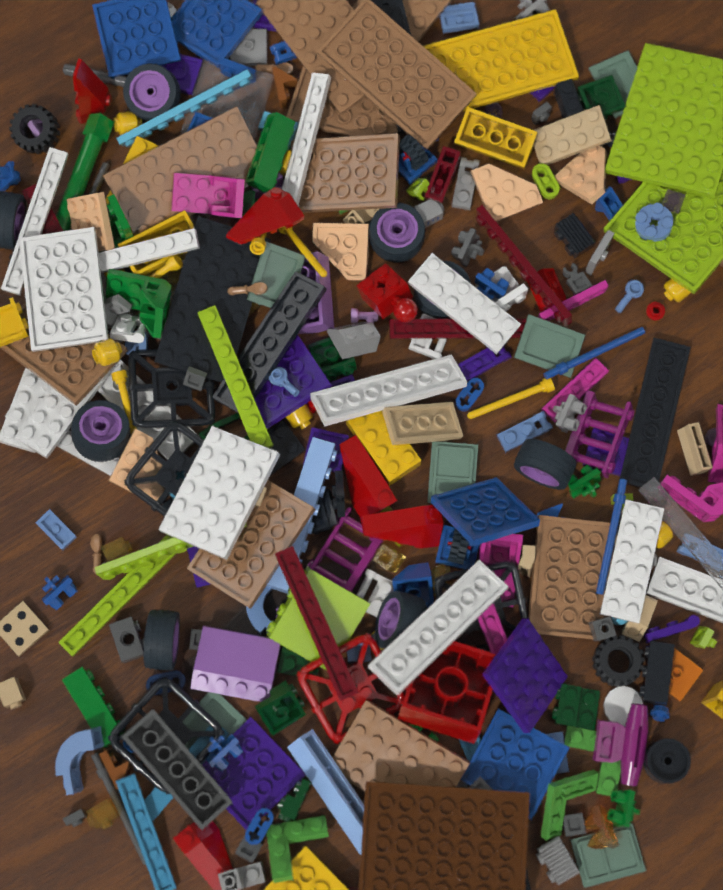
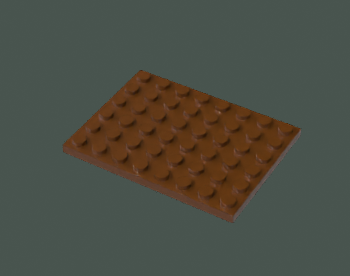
M366 781L359 890H525L530 793Z

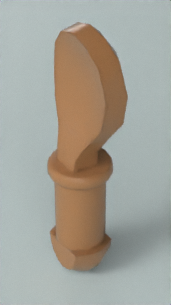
M290 63L276 65L277 68L288 74H291L294 70ZM258 64L255 66V70L258 73L272 72V67L275 66L274 64Z
M262 282L254 283L251 286H232L228 289V294L234 296L236 294L252 292L255 295H262L267 292L268 286Z
M94 534L90 541V546L95 552L92 555L93 572L95 574V567L101 565L102 539L99 534Z

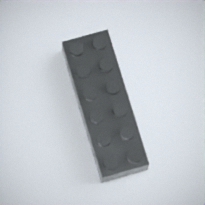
M154 709L150 710L122 735V738L201 830L233 803Z

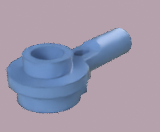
M631 280L626 284V295L615 307L618 313L623 311L632 298H639L643 294L644 286L640 281Z
M276 367L269 376L270 382L273 385L286 388L296 397L300 391L288 381L286 370L282 367Z

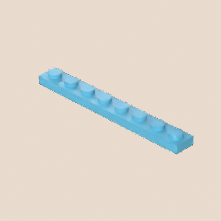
M247 69L117 137L120 145L130 147L137 136L145 139L153 134L152 131L165 129L169 126L168 123L173 120L175 122L185 118V114L199 111L202 105L206 103L210 105L218 100L217 97L223 94L224 96L230 95L236 87H245L254 78Z

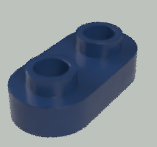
M180 671L161 673L149 677L146 682V688L149 690L155 682L161 680L162 677H167V679L172 681L174 678H179L180 682L177 685L183 689L186 684V678ZM162 688L155 695H162ZM168 688V693L173 692L170 688Z

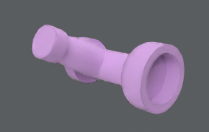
M351 308V323H357L359 319H366V322H373L374 324V321H378V314L375 311L359 312L357 308Z

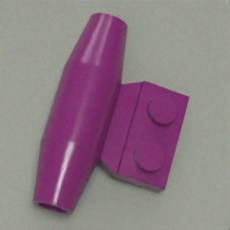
M631 703L625 726L614 721L598 720L593 760L609 763L620 760L621 783L625 785L637 786L644 765L648 737L647 705Z

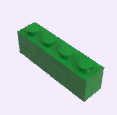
M278 112L268 114L245 180L246 184L262 192H267L276 186L278 172L283 166V157L288 151L289 139L294 133L295 121Z
M81 667L63 678L62 681L90 728L101 726L103 748H107L111 745L110 741H108V736H110L112 729L118 724L120 719L116 720L113 715L115 713L113 706L110 702L106 704L103 699L105 693L100 686L96 687L93 680L95 677L91 670ZM124 728V729L119 733V735H123V734H124L123 731H124L126 728Z

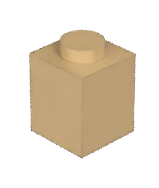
M16 677L0 683V698L3 706L11 710L22 706L21 702L26 701L19 680Z

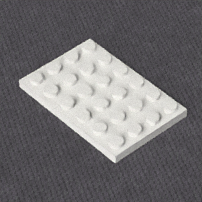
M90 227L19 238L31 351L36 352L98 343L108 339L96 228Z
M212 426L158 530L227 560L280 454L277 451Z

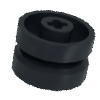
M665 738L653 742L646 748L643 767L651 780L661 784L675 783L682 780L688 774L691 767V757L688 749L681 742ZM664 759H669L670 763L666 765Z

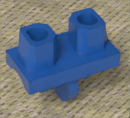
M8 161L4 166H0V191H5L11 185L16 186L20 183V174L18 171H14V161Z
M486 268L481 274L478 273L476 275L474 283L479 286L477 289L490 300H493L494 297L500 299L506 295L509 282L501 278L497 284L493 283L491 280L495 273Z
M57 575L52 580L48 577L44 578L47 584L42 589L45 592L51 588L53 589L42 600L46 605L49 604L52 608L58 610L64 604L58 597L62 591L69 597L77 592L76 587L72 583L73 580L67 575L55 585L60 580Z
M233 734L226 739L221 735L217 740L211 736L209 740L212 744L207 748L211 754L206 760L212 767L215 766L220 771H223L229 765L224 756L230 752L236 758L243 750Z

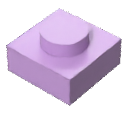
M40 119L30 120L27 124L35 138L40 135L43 129V123Z

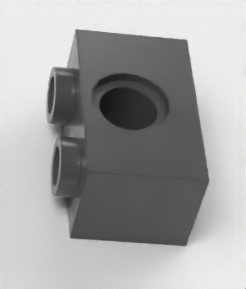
M132 617L109 624L122 663L125 664L144 657V639H140L138 633L141 632L138 620L134 621ZM127 635H134V642L130 645L125 644V637Z

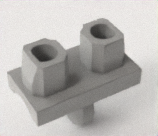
M520 0L521 3L518 4L519 9L523 7L526 9L517 15L515 19L519 20L534 16L532 14L533 10L541 14L550 9L545 0H535L533 3L532 0Z
M569 394L567 401L562 402L560 407H553V411L557 413L554 418L557 420L556 426L565 433L568 430L577 431L579 421L574 419L576 413L585 414L587 406L579 401L575 395Z

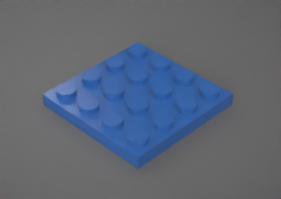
M110 0L92 5L110 78L129 74L133 69L143 64H158L162 66L181 61L167 0Z
M185 0L171 19L177 43L220 69L222 57L226 59L230 57L261 17L263 11L248 0Z
M497 477L431 496V503L472 546L537 527L540 523V519Z
M498 709L460 780L471 786L481 777L493 790L530 793L528 818L532 820L548 790V784L552 783L570 748L535 728L530 733H523L511 715Z

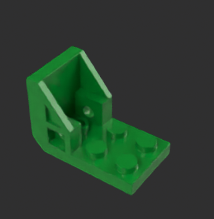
M113 194L107 197L110 203L107 205V208L109 210L108 216L116 249L119 248L118 244L133 237V233Z
M109 269L107 273L106 298L119 294L132 304V309L141 310L139 320L154 338L161 339L169 314L171 285L164 279Z

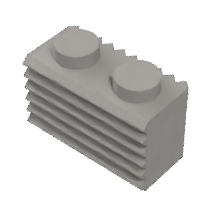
M559 836L536 848L539 852L536 854V857L541 865L545 864L549 871L546 874L552 883L556 882L557 885H560L580 873Z

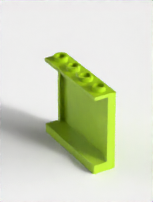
M307 566L304 571L339 647L350 640L370 603ZM289 590L287 601L285 604L282 603L277 610V618L275 621L272 620L267 627V636L312 662L319 658L320 655L293 594ZM324 664L320 666L321 668L326 670Z

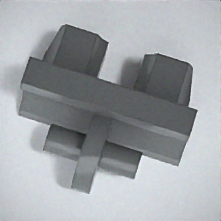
M471 228L469 232H460L458 240L460 243H463L462 248L453 247L451 255L454 259L459 260L462 266L467 267L471 258L475 259L477 255L484 254L485 251L481 248L483 242L480 241V236L476 234V229Z

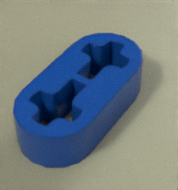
M470 379L467 387H464L457 396L456 407L460 411L471 409L482 394L484 383L481 379ZM471 384H479L478 388L480 390L476 389L473 393H470L472 389ZM467 396H469L467 402L469 405L465 404L464 406H461L460 399L464 400Z
M262 808L255 814L245 833V839L249 844L257 845L263 840L274 819L271 810ZM268 812L270 821H265L262 826L258 825L261 821L260 813ZM259 827L260 830L257 835L260 838L251 841L249 832H254Z

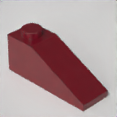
M443 146L425 198L443 203L460 162V151Z

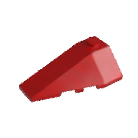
M78 59L73 73L74 91L77 92L75 104L79 105V109L76 110V116L79 123L84 124L87 122L90 114H103L106 112L107 106L111 105L112 95H110L108 87L82 59Z
M274 187L257 200L226 234V238L241 245L252 241L254 238L261 237V234L267 232L271 234L276 233L278 228L284 226L287 229L304 220V214L290 193L281 188Z
M355 435L339 444L351 503L359 517L375 514L396 502L397 499L358 437Z
M434 505L360 516L364 536L384 541L389 540L401 545L406 544L418 549L439 546L443 518L440 511Z
M213 820L202 830L193 822L176 835L173 840L213 890H222L218 874L233 870V867L231 866L220 830Z

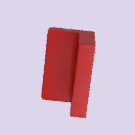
M542 268L539 270L538 274L560 301L567 300L554 268ZM527 280L541 312L547 310L548 308L544 305L542 297L533 292L531 284Z

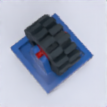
M406 135L400 140L398 173L410 185L436 164L438 159L429 150L426 151L417 140H414V137Z
M444 525L435 564L461 570L471 568L475 564L479 545L472 546L455 527Z

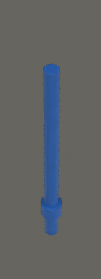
M640 327L568 362H561L555 368L544 372V377L547 380L558 374L567 373L568 369L645 334V330L643 327Z
M625 479L619 480L617 494H614L613 502L615 503L596 594L599 595L604 594L622 504H625L626 496L624 494L627 480Z

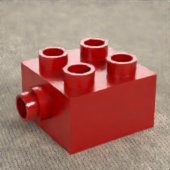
M454 641L404 689L406 694L398 719L474 744L480 734L493 690L483 676V673L497 654Z

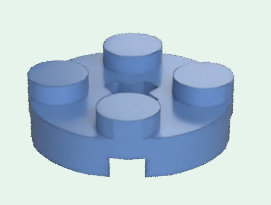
M660 203L647 205L636 214V231L645 240L661 241L671 233L673 216ZM651 220H658V226L650 225Z

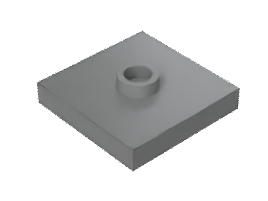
M250 29L230 55V60L245 66L267 65V30Z
M610 230L606 232L589 260L585 270L586 274L591 276L600 260H605L609 253L607 249L615 234Z

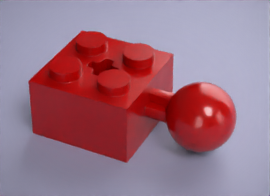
M386 263L356 285L362 299L382 319H385L392 312L395 318L401 322H410L416 317L418 308L411 299L413 296L407 282Z

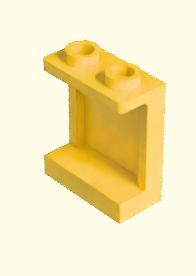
M13 297L9 298L10 304L0 307V347L29 337L26 329H29L28 323L25 318L22 319L20 316L23 310L19 302L15 303Z

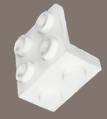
M501 267L494 272L495 275L491 281L497 284L503 278L509 282V286L505 296L500 299L494 297L492 301L506 312L511 308L510 306L515 303L518 304L526 298L528 288L524 283L519 286L506 267Z

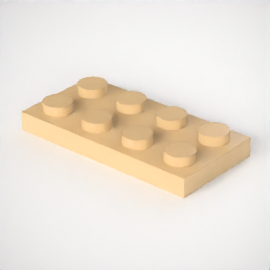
M600 105L534 130L538 133L534 148L539 163L546 165L612 141Z
M453 402L385 407L382 410L392 445L458 440L463 437Z

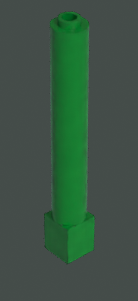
M101 113L90 114L82 133L85 135L56 213L63 231L71 230V218L67 208V199L84 195L103 142L108 141L114 121Z

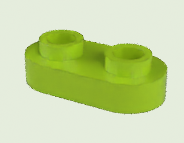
M537 164L533 168L532 178L544 198L554 199L559 193V184L549 166ZM538 173H543L544 176L539 177ZM550 188L553 192L549 193L546 189Z

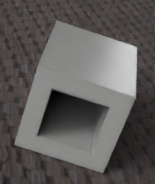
M429 199L415 206V209L423 218L425 228L443 219L444 208L440 202Z

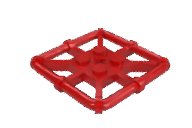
M369 633L357 636L339 646L341 654L362 643L357 662L348 667L359 693L340 701L330 677L326 678L309 673L323 665L321 657L306 664L301 670H298L296 675L298 676L301 688L312 706V712L316 713L326 734L336 744L342 742L348 732L346 731L341 734L347 714L357 708L361 709L367 699L371 701L378 698L395 703V705L386 709L387 712L393 715L401 710L405 697L403 691L397 697L376 692L371 681L378 677L374 673L367 675L362 666L368 645H370L376 658L382 653L378 643ZM306 679L327 684L333 695L318 702ZM334 701L337 702L341 709L335 732L323 711L325 706Z

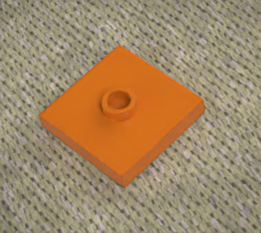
M675 648L669 694L681 702L701 675L703 669Z

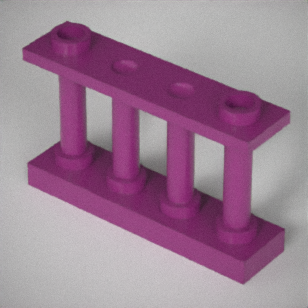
M587 390L583 400L587 409L585 414H578L579 427L577 431H572L565 451L576 462L603 469V476L608 479L609 474L614 472L616 465L614 461L627 424L629 420L632 421L635 410H633L631 402L628 401L625 409L598 402L595 392ZM598 409L622 416L619 426L592 419L590 417L592 411ZM586 427H594L615 433L612 444L586 437L584 434ZM586 444L609 451L606 462L579 454V446Z
M348 507L345 511V517H338L339 525H336L316 559H311L307 566L352 592L384 540L369 537L372 543L367 548L366 546H360L339 533L344 523L363 533L362 524L349 516L351 509ZM334 539L359 553L362 558L359 564H353L330 550L329 547ZM324 555L350 571L349 573L352 575L348 581L346 579L343 581L319 566Z

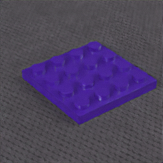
M298 334L276 367H282L286 370L288 381L300 391L299 394L294 397L286 388L273 385L268 378L255 398L267 429L311 401V393L332 387Z
M528 618L520 621L483 673V676L523 733L531 732L557 694L558 689L561 688V684L568 677Z
M251 717L233 733L243 750L238 757L235 758L228 752L224 759L229 765L223 771H220L215 766L212 767L207 760L202 764L203 768L232 800L233 803L226 809L245 830L249 827L258 810L262 808L271 810L306 775ZM268 812L260 813L259 817L262 819Z

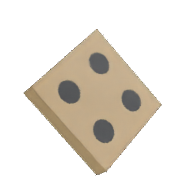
M24 601L0 621V636L19 657L49 631Z

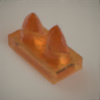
M599 805L592 807V813L587 817L584 825L589 829H599V831L591 837L587 846L593 849L606 847L613 849L618 847L619 843L611 821L607 819L608 813L606 808Z

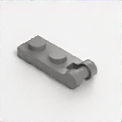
M461 157L452 207L470 210L475 182L471 172H466L465 167L474 170L479 167L480 160L474 159V161Z

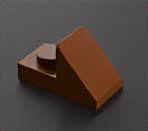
M275 66L272 67L273 78L280 108L287 107V100L290 99L288 89L296 88L298 81L295 77Z
M105 750L99 753L118 790L116 780L128 776L131 764L127 761L117 767L118 760L115 754Z

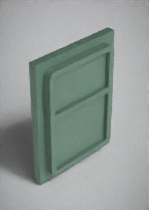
M628 51L589 68L595 81L613 75L626 105L637 70V66ZM623 111L614 113L613 116L615 118L620 117Z
M266 242V248L260 256L252 285L262 282L268 286V290L262 295H255L249 292L247 300L271 308L294 272L301 273L305 256Z
M528 315L514 358L551 370L561 362L565 363L578 357L585 335ZM574 367L568 369V372L562 375L571 378Z
M446 441L432 442L427 503H431V496L475 484L478 445L449 443Z
M209 692L199 703L229 733L227 737L247 721L220 694ZM194 710L183 721L191 731H205L210 726ZM200 736L192 737L185 744V747L189 750Z
M630 823V827H616L570 840L583 888L646 871L632 823Z

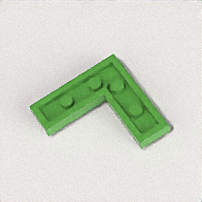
M567 726L564 745L594 752L596 731ZM620 760L614 763L601 762L596 794L611 797V792L618 790L621 773Z
M590 770L548 784L541 831L542 838L549 840L561 836L566 800L596 791L598 772Z
M325 815L270 826L267 831L273 883L294 880L289 844L329 837Z

